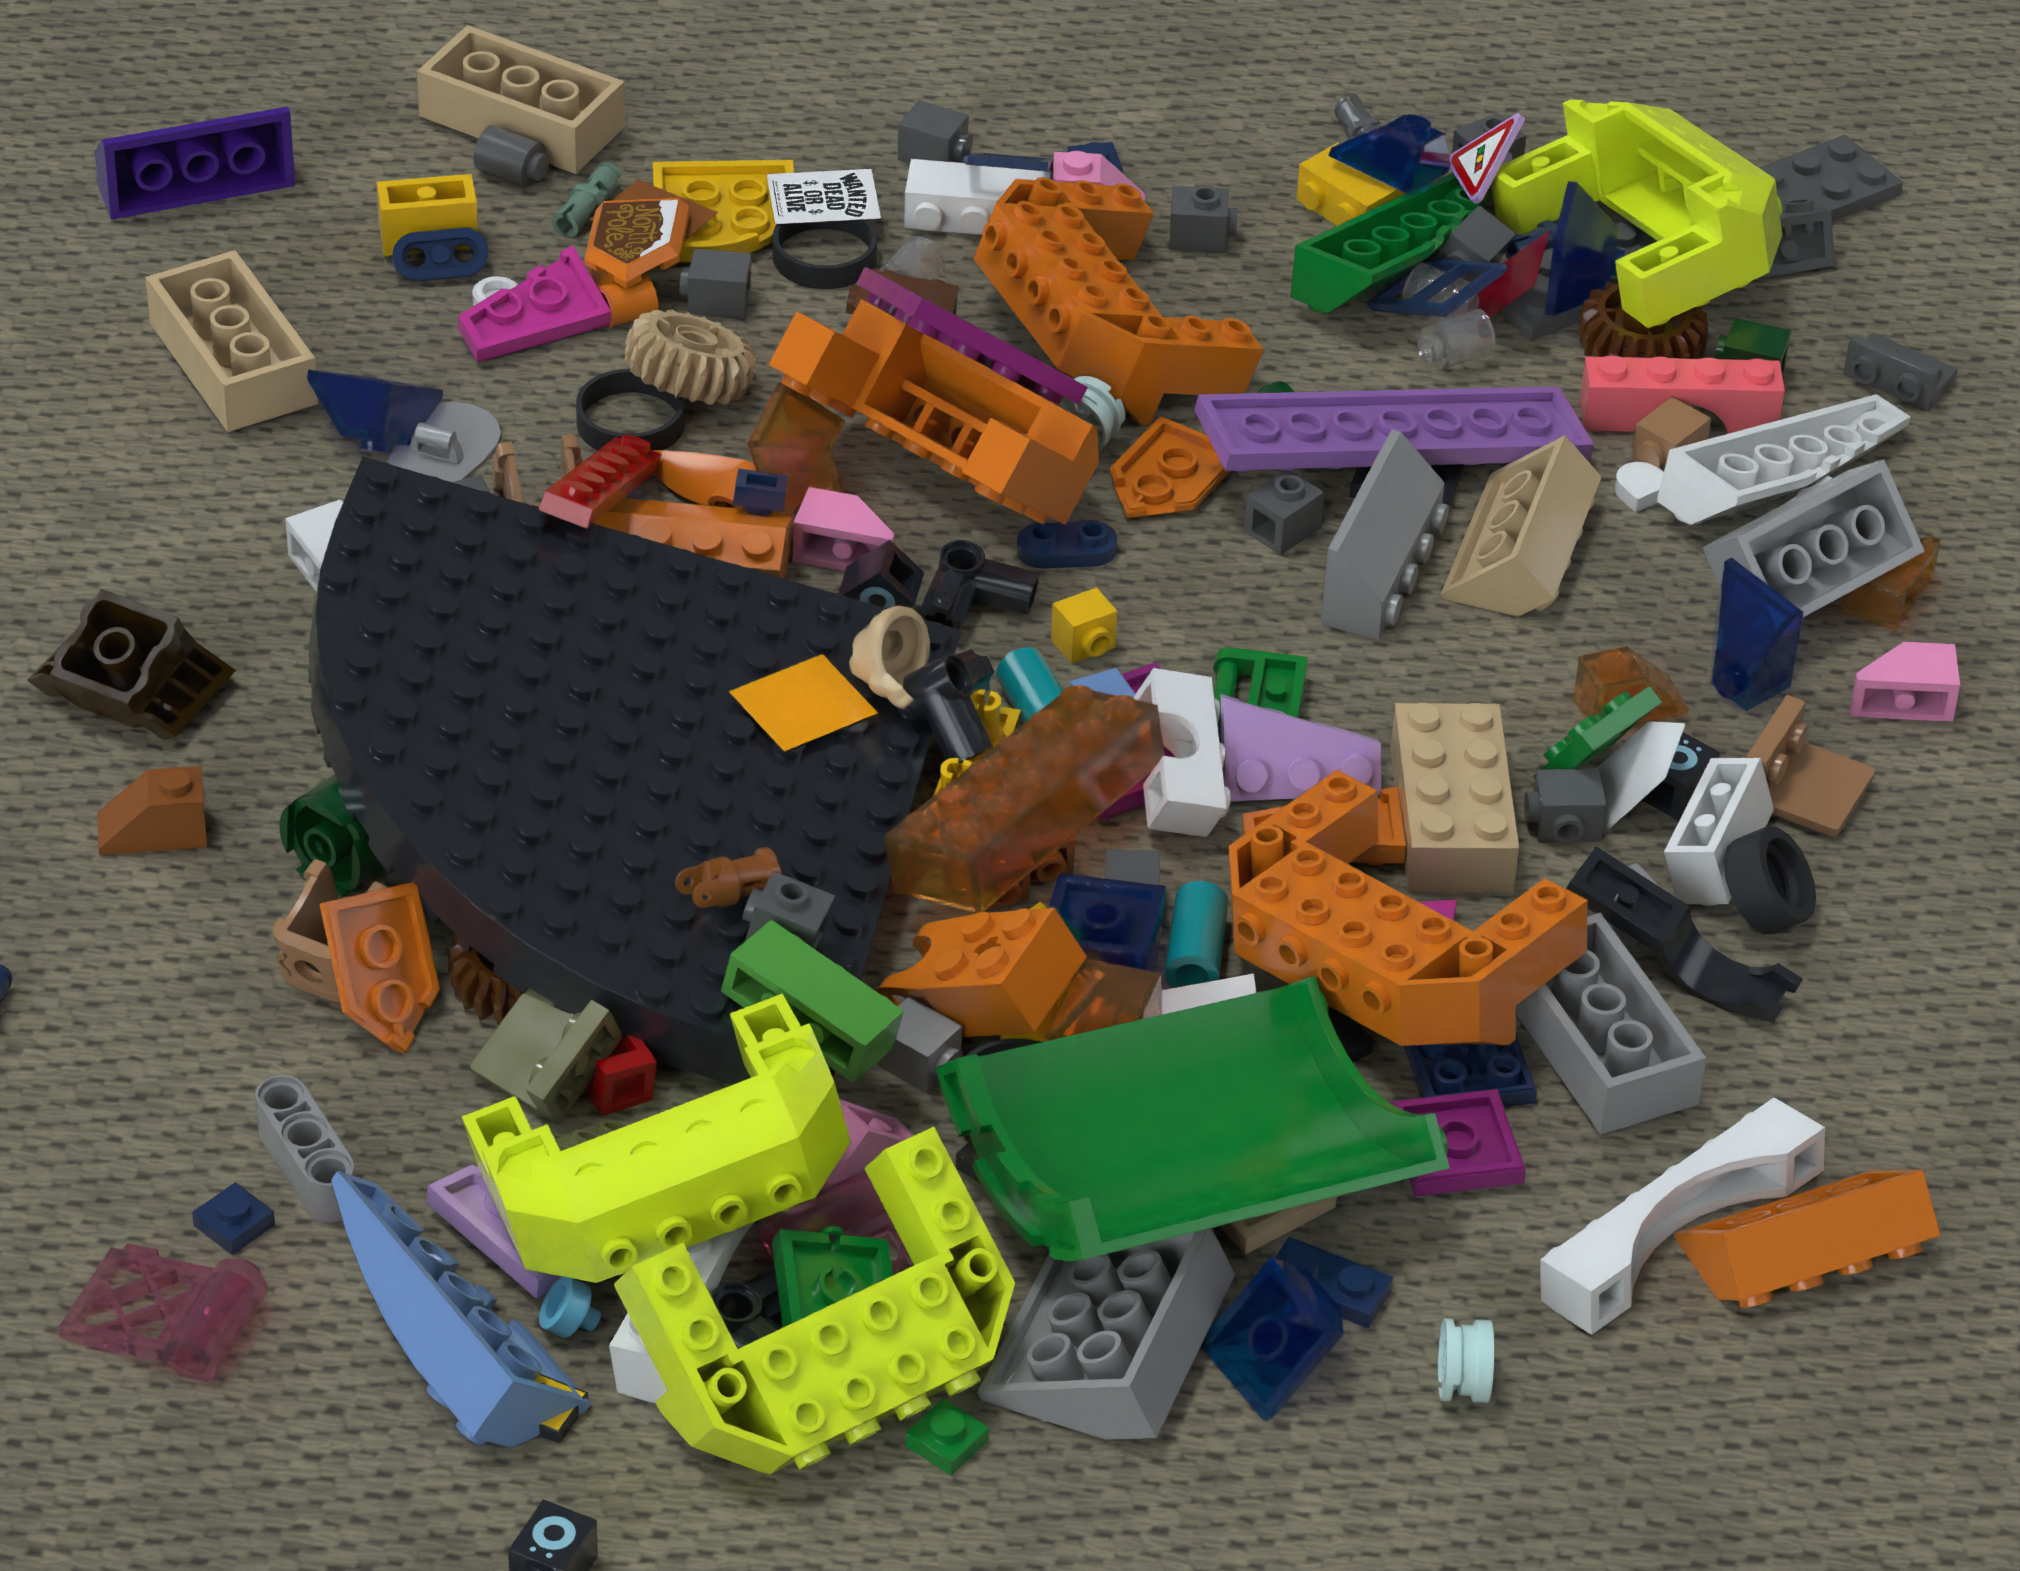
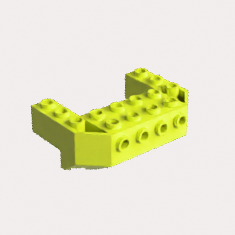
M1570 99L1563 102L1567 135L1502 164L1491 183L1496 218L1518 235L1536 229L1537 225L1543 221L1550 220L1553 222L1564 216L1574 215L1581 211L1582 208L1600 200L1656 239L1657 242L1615 260L1622 310L1647 328L1662 325L1674 316L1694 307L1703 306L1713 298L1735 288L1747 286L1752 280L1770 273L1782 238L1780 216L1783 209L1781 201L1777 196L1775 178L1668 108L1629 102L1587 103L1584 100Z
M783 993L730 1013L743 1063L751 1078L571 1148L560 1151L548 1124L532 1130L516 1096L462 1116L478 1168L526 1270L598 1283L616 1275L624 1274L631 1266L681 1243H684L685 1247L688 1248L816 1198L851 1141L835 1082L810 1024L800 1026Z
M935 1127L886 1148L864 1168L914 1266L739 1349H737L684 1243L631 1266L614 1283L667 1389L655 1403L660 1413L691 1447L766 1474L777 1472L793 1463H796L798 1469L802 1470L829 1456L831 1452L828 1446L844 1438L847 1439L849 1445L856 1444L880 1431L879 1421L894 1414L897 1415L899 1421L905 1420L931 1406L929 1397L945 1389L949 1397L981 1381L977 1371L994 1359L1015 1281Z

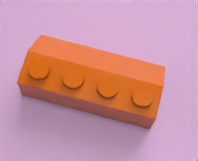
M624 498L594 522V524L638 535L642 538L686 549L728 563L738 564L742 567L776 577L786 578L795 516L794 513L772 512L761 515L739 508Z
M1923 1169L1869 1170L1675 1232L1674 1236L1718 1300H1736L1739 1302L1740 1308H1748L1772 1301L1774 1299L1772 1290L1789 1286L1790 1291L1795 1292L1819 1286L1824 1283L1822 1274L1837 1269L1840 1275H1850L1868 1270L1873 1267L1871 1258L1888 1253L1889 1259H1898L1923 1251L1921 1242L1941 1236Z

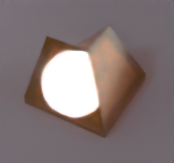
M778 382L747 444L756 471L788 475L783 513H794V516H796L809 487L835 492L843 491L831 450L843 428L845 420L809 396H805Z
M1085 959L1071 979L1044 1037L1049 1041L1162 1015L1161 974Z

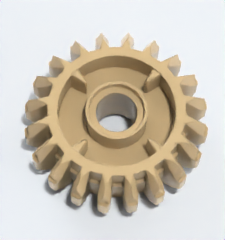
M672 309L667 310L666 313L660 310H653L651 313L640 314L639 319L634 320L633 327L629 329L625 342L624 362L631 368L630 371L635 376L642 377V381L645 384L656 386L659 392L666 391L673 394L675 398H687L692 403L698 400L708 405L714 404L715 401L727 404L730 401L740 400L741 396L746 394L748 385H751L755 373L756 351L749 345L750 342L747 339L739 337L735 330L726 329L721 322L715 323L707 320L705 316L697 317L689 312L682 314Z

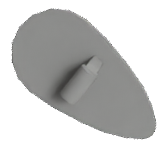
M461 402L433 404L418 410L406 421L396 438L388 463L425 475L435 476L449 482L467 479L496 450V446L501 439L498 420L489 411L473 404Z

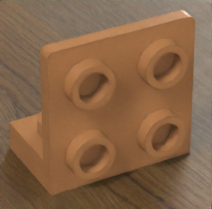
M1786 695L1746 758H1761L1774 807L1772 815L1831 837H1837L1872 783L1875 768L1806 743L1809 725L1802 723L1806 701Z

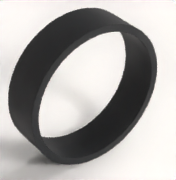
M869 220L776 224L774 228L773 263L781 275L798 285L815 289H836L857 283L864 267L874 269L876 265L877 233ZM813 229H835L858 237L868 246V249L860 257L846 263L814 265L793 258L781 246L787 239L800 232Z
M630 369L605 372L589 380L577 395V430L583 441L597 451L615 437L622 438V435H632L646 440L651 444L650 450H665L672 446L683 433L685 426L684 398H675L673 394L666 391L659 392L656 386L645 384L642 381V377L635 376ZM620 393H642L667 402L676 411V414L666 424L651 431L618 433L597 426L586 417L585 412L591 405L605 397Z

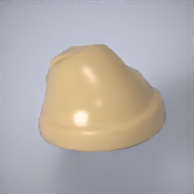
M893 606L874 616L870 624L854 638L852 645L853 655L850 658L849 665L851 672L869 684L871 691L881 697L888 698L894 706L904 709L910 705L914 698L903 689V679L907 674L927 665L930 654V639L927 626L920 614L909 607Z

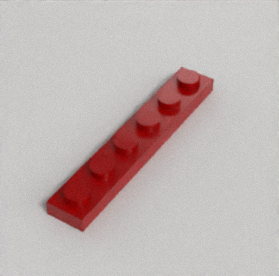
M622 435V438L615 437L545 490L539 511L588 528L655 474L662 454L650 450L651 444L639 437L632 435Z

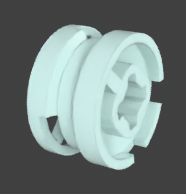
M1080 376L1074 380L1088 388L1079 405L1063 397L1058 406L1097 427L1099 452L1108 443L1110 438L1120 430L1121 424L1125 421V409L1121 399L1114 400L1108 392L1111 389L1108 384L1094 377Z
M1443 1318L1438 1351V1382L1442 1384V1388L1439 1387L1440 1400L1451 1401L1453 1391L1457 1389L1459 1396H1470L1473 1402L1488 1403L1492 1392L1494 1372V1332L1492 1321L1475 1320L1473 1325L1455 1327L1452 1318Z

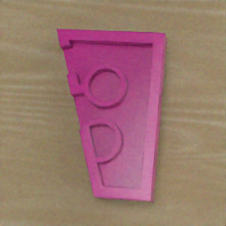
M571 245L560 252L559 260L546 268L541 265L537 266L527 273L525 281L510 290L502 288L460 314L458 317V330L476 362H481L608 326L611 322V310L574 246Z

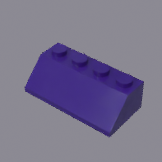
M288 106L103 139L95 150L98 188L111 220L295 186L291 114Z

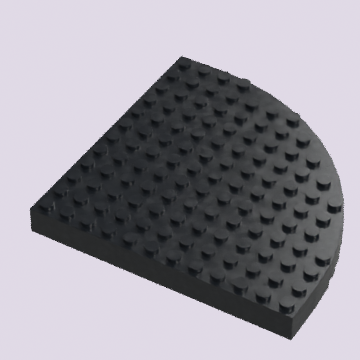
M362 456L335 520L320 568L309 640L308 677L312 691L311 712L317 734H321L325 749L323 758L327 768H333L339 782L338 791L343 798L351 819H358L369 835L368 845L377 860L388 873L395 871L406 884L414 882L418 887L424 913L435 924L442 920L459 936L458 945L463 950L469 953L475 949L495 964L493 972L520 992L525 994L528 988L554 1002L553 1007L574 1015L579 1012L582 1013L588 1003L593 1000L610 1011L622 1032V1038L626 1039L627 1035L643 1040L655 1060L730 1085L751 1078L744 1066L730 1013L744 1007L721 992L730 955L746 941L750 922L743 920L742 917L750 896L739 898L738 902L732 906L722 908L716 905L701 908L693 902V894L684 895L676 889V877L682 870L699 866L713 858L725 856L730 860L752 856L758 848H770L776 855L782 875L835 895L825 934L816 951L835 964L842 966L847 972L861 981L933 732L927 718L916 714L910 705L904 709L894 706L888 698L875 694L871 691L869 684L851 672L849 661L853 655L852 645L854 638L870 624L874 616L888 608L594 523L588 528H584L539 511L538 506L449 482L435 476L418 473L387 462ZM924 620L930 639V654L927 664L949 653L955 654L962 630ZM823 654L878 714L784 752L729 691ZM690 877L684 880V885L690 882ZM703 894L702 898L706 899L708 896ZM828 1066L833 1077L835 1070Z

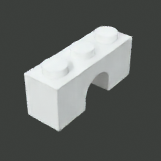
M1153 668L1134 696L1138 741L1160 744L1170 750L1175 757L1162 756L1143 784L1148 829L1207 837L1219 819L1226 816L1230 806V790L1224 786L1222 770L1225 761V747L1223 743L1219 742L1217 727L1220 716V704L1217 699H1214L1212 677Z

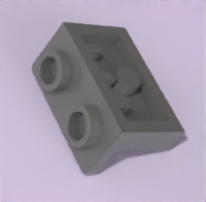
M1812 199L1786 201L1784 203L1785 209H1783L1780 216L1782 238L1770 273L1757 279L1835 266L1831 210L1813 205Z
M1872 333L1867 339L1854 336L1849 341L1843 375L1929 411L1955 383L1958 369L1932 356L1924 355L1902 346L1889 338Z

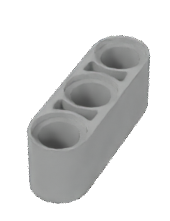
M278 1075L262 1081L257 1087L255 1094L258 1133L261 1141L301 1204L313 1219L327 1223L342 1221L331 1179L337 1171L355 1176L352 1157L306 1086L299 1079L287 1075Z

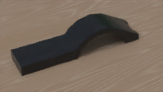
M1597 846L1566 888L1588 900L1589 910L1595 914L1601 913L1606 921L1656 952L1660 963L1672 979L1688 993L1723 1010L1774 1023L1782 1011V1008L1777 1005L1786 991L1795 993L1803 981V978L1779 963L1770 967H1750L1726 957L1714 949L1700 935L1691 919L1689 905Z

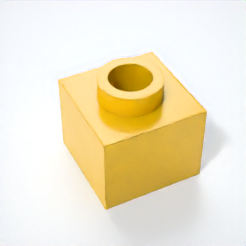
M1097 587L1052 604L1051 641L1071 664L1089 657H1098L1108 650L1116 648L1118 611Z

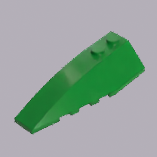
M1452 172L1295 245L1290 298L1308 304V307L1315 312L1331 313L1337 308L1356 299L1363 298L1366 294L1385 286L1428 258L1446 243L1450 234L1478 206L1483 208L1493 198L1491 185L1483 200L1475 204L1470 200Z

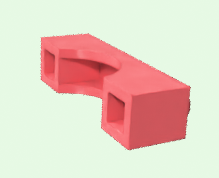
M1612 355L1585 357L1580 406L1583 427L1586 431L1634 432L1636 424L1669 398L1674 397L1687 405L1699 406L1713 412L1722 420L1728 434L1780 420L1785 389L1780 361L1764 359L1725 360L1715 358L1678 359L1667 357L1632 358Z

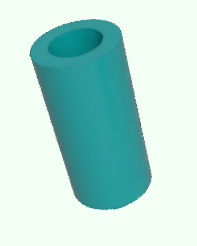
M1025 647L1008 653L1000 661L996 669V679L1014 709L1021 710V720L1037 747L1041 751L1049 753L1074 745L1082 735L1084 729L1083 720L1041 652L1035 648Z
M1193 881L1184 884L1176 892L1165 966V979L1172 988L1219 980L1229 900L1225 891L1216 884L1207 881Z

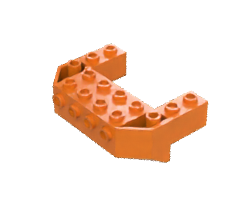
M1039 177L1036 180L1015 179L996 202L989 222H987L983 229V235L973 259L1060 372L1072 379L1080 376H1090L1105 382L1111 387L1108 392L1114 400L1121 399L1125 412L1130 414V419L1141 425L1152 422L1164 393L1200 395L1244 394L1265 350L1251 333L1250 327L1234 318L1207 320L1196 316H1186L1184 318L1163 317L1151 303L1149 296L1139 288L1128 274L1126 267L1118 261L1135 260L1154 216V212L1142 199L1141 193L1136 188L1124 183L1110 186L1097 185L1085 180H1078L1075 183L1055 182L1045 177Z
M862 299L843 334L796 311L768 364L785 374L781 381L782 384L851 418L854 417L856 411L868 416L864 426L902 444V447L934 462L948 473L966 482H970L976 486L974 491L1000 505L1003 504L1019 514H1024L1043 525L1048 517L1066 525L1099 464L1097 427Z
M1339 770L1331 773L1229 845L1234 953L1288 984L1315 976L1319 990L1324 994L1328 1006L1400 1046L1452 1044L1510 1045L1516 1040V1005L1587 952L1588 900L1546 878L1542 879L1472 931L1348 865L1349 862L1379 842L1378 790Z

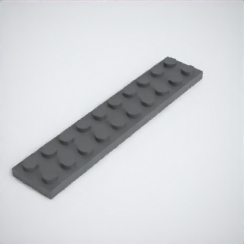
M1846 135L1759 167L1775 178L1777 196L1781 201L1782 209H1785L1784 203L1786 201L1812 199L1813 205L1831 210L1832 222L1900 196L1903 187V181ZM1625 219L1566 242L1564 245L1545 250L1535 286L1501 309L1499 313L1531 341L1579 323L1580 310L1583 308L1584 301L1589 298L1591 290L1601 289L1603 282L1617 283L1615 260L1653 244L1657 240Z

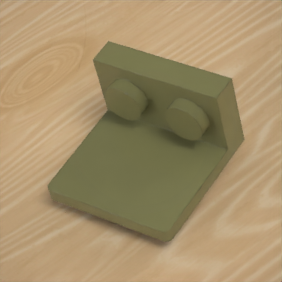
M528 988L474 1058L470 1068L477 1076L511 1097L516 1096L519 1102L559 1125L593 1079L596 1060L610 1056L621 1041L622 1032L610 1011L593 1000L588 1003L582 1013L568 1014L553 1007L554 1002Z

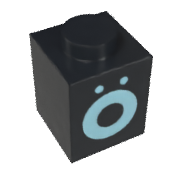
M889 540L846 567L838 594L885 608L893 606L911 608L916 603L925 572Z
M1683 732L1666 778L1645 796L1642 801L1679 821L1710 759L1719 758L1720 752Z
M543 1499L508 1550L509 1571H589L598 1557L597 1520Z

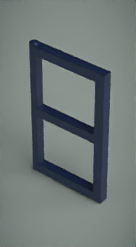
M974 153L963 158V162L966 165L1046 172L1053 170L1054 159L991 153Z
M1427 258L1366 303L1372 311L1446 317L1506 273L1508 267L1506 264ZM1429 271H1447L1410 299H1392ZM1465 273L1482 274L1444 303L1427 302Z

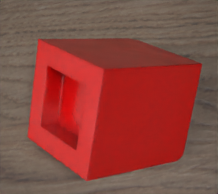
M627 1035V1038H622L615 1047L614 1054L607 1058L596 1060L595 1075L585 1088V1091L601 1116L652 1100L657 1061L643 1040Z

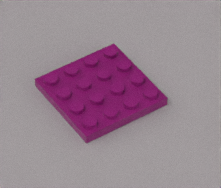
M864 267L856 283L870 292L866 299L869 303L1057 405L1060 404L1063 397L1079 405L1088 388L1035 357L867 267Z

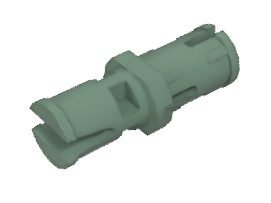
M603 162L595 168V171L584 184L577 183L569 193L571 197L568 202L552 217L551 222L554 230L563 235L573 225L567 236L575 238L586 222L595 215L596 209L622 184L616 182L622 175L620 170L611 163Z

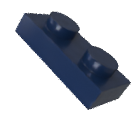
M1288 1237L1265 1272L1263 1287L1369 1328L1392 1291L1393 1277Z

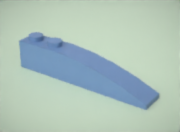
M340 1171L336 1172L331 1182L346 1233L364 1279L390 1330L412 1364L429 1383L426 1387L427 1392L438 1403L451 1410L458 1419L456 1423L457 1429L466 1438L479 1445H485L488 1441L513 1448L540 1435L539 1424L578 1405L579 1415L585 1413L591 1402L587 1398L583 1399L573 1388L578 1387L519 1320H512L507 1325L491 1310L497 1299L483 1285L474 1286L460 1275L454 1273L460 1263L445 1249H441L433 1242L419 1237L424 1228L377 1183ZM540 1373L566 1383L572 1392L534 1382V1380Z

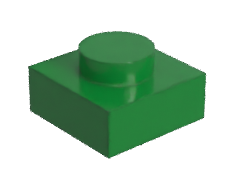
M943 1398L906 1432L905 1446L949 1475H952L988 1442L989 1427Z

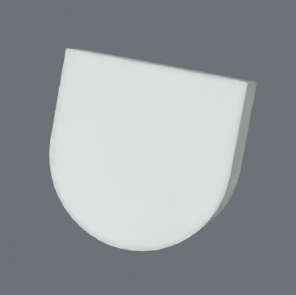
M1627 463L1617 471L1615 493L1635 513L1658 503L1657 497L1664 472L1650 463Z

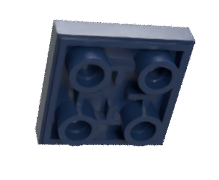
M1517 1035L1516 1040L1510 1045L1452 1044L1404 1046L1421 1098L1498 1089L1504 1107L1536 1103L1537 1090Z

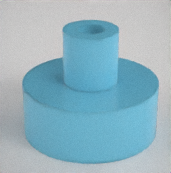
M560 1277L552 1285L542 1303L539 1314L541 1328L561 1338L571 1336L579 1327L589 1332L594 1330L599 1323L601 1312L590 1306L592 1297L590 1286L577 1279Z

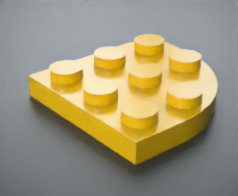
M793 160L653 162V186L718 212L711 220L684 241L679 262H691L694 249L750 254L772 243L776 224L767 174L794 173Z

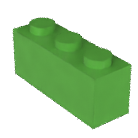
M773 920L766 923L731 953L721 989L722 993L744 1008L783 993L800 1026L810 1024L827 1065L852 1083L860 1079L893 1049L904 1014V1010L892 1003L887 997L870 988L847 972L842 966L835 964Z

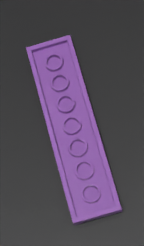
M1559 386L1200 394L1194 409L1225 471L1247 472L1250 470L1266 469L1292 471L1302 468L1341 469L1343 467H1372L1391 429L1402 432L1430 466L1446 464L1472 466L1482 463H1512L1564 435L1567 436L1587 461L1590 460L1594 448L1593 441Z

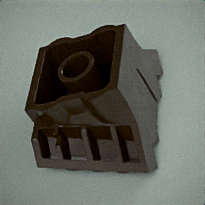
M101 588L97 596L89 600L82 608L80 613L81 623L77 629L27 681L51 697L61 695L80 708L132 728L144 726L159 738L165 740L175 737L188 725L197 712L203 709L210 698L220 691L222 685L236 670L197 643L184 628L179 617Z

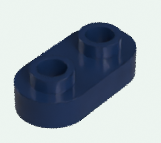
M470 228L409 233L397 241L392 252V264L395 271L402 278L415 282L473 276L484 267L488 258V246L485 239L480 233ZM460 245L468 246L472 251V259L468 262L457 260L454 255L456 247ZM409 251H421L425 256V262L418 267L410 265L407 261Z
M1097 520L1067 522L1066 525L1061 522L1045 523L1044 525L1035 523L1023 528L1017 536L1018 558L1024 564L1040 569L1101 566L1112 561L1117 552L1116 532L1109 525Z

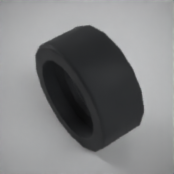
M1764 827L1735 839L1726 848L1724 869L1728 889L1738 911L1752 928L1762 934H1776L1806 922L1812 916L1816 904L1815 882L1809 863L1801 848L1788 833L1778 827Z

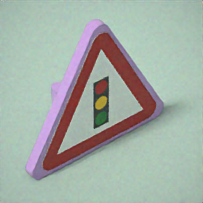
M1519 113L1458 149L1447 159L1449 167L1470 200L1475 204L1483 200L1500 166L1512 160V155L1508 151L1525 121V117Z

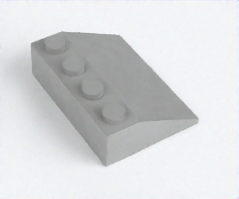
M1212 1228L1072 1262L1057 1260L1050 1257L1049 1253L977 1392L980 1399L990 1404L1104 1440L1157 1438L1235 1276ZM1013 1374V1376H1012L1010 1382H1009V1383H1005V1382L1010 1378V1376Z

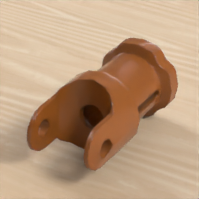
M768 847L758 848L752 856L734 860L722 856L705 861L699 866L686 868L676 877L675 886L684 895L693 894V902L701 908L716 905L723 908L735 905L739 898L750 896L754 888L763 891L773 871L781 874V868L775 853ZM690 877V882L684 885V880ZM703 894L708 896V898L703 899Z

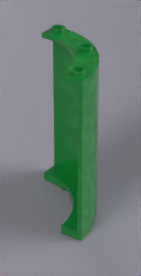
M1315 976L1280 988L980 1057L977 1054L969 1055L936 1067L942 1093L958 1137L969 1135L980 1158L974 1161L972 1167L989 1198L1010 1226L1027 1243L1033 1247L1047 1246L1050 1251V1257L1057 1260L1070 1262L1084 1260L1450 1168L1447 1160V1139L1443 1130L1438 1126L1435 1112L1413 1114L1401 1110L1390 1104L1367 1083L1349 1058L1328 1016L1327 1000L1319 990Z

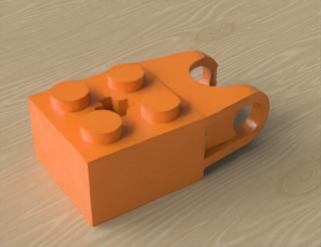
M1023 908L1016 911L978 912L972 915L930 922L923 925L913 939V947L919 951L922 959L911 968L886 977L876 992L887 997L897 1006L901 1003L893 995H900L905 999L909 996L960 1024L962 1026V1037L1035 1033L1087 956L1055 908L1029 910Z

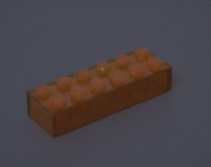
M1071 685L1064 689L1048 705L1033 714L1028 721L1009 736L1003 738L987 754L972 763L967 770L947 786L941 788L937 794L916 811L907 815L901 823L884 835L893 891L975 913L984 912L1153 771L1162 756H1165L1158 705L1138 701L1128 695L1116 696L1094 691L1083 685Z

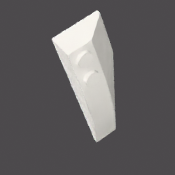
M1875 394L1670 449L1657 502L1673 512L1678 520L1690 525L1700 524L1706 520L1735 514L1738 511L1763 505L1796 492L1855 461L1908 426L1911 417Z

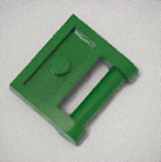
M1233 647L1220 649L1215 655L1213 665L1214 672L1217 675L1214 699H1217L1220 704V716L1217 726H1221V694L1234 698L1237 679L1242 675L1252 676L1248 704L1262 708H1271L1284 712L1286 715L1299 718L1308 657Z

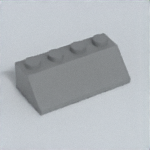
M1391 429L1327 552L1321 625L1379 640L1387 623L1396 624L1402 608V594L1412 593L1418 575L1417 564L1418 562L1427 563L1433 547V533L1441 534L1443 532L1449 514V505L1442 503L1445 483L1400 431Z
M1885 460L1850 469L1702 547L1722 593L1772 632L1789 626L1925 552Z

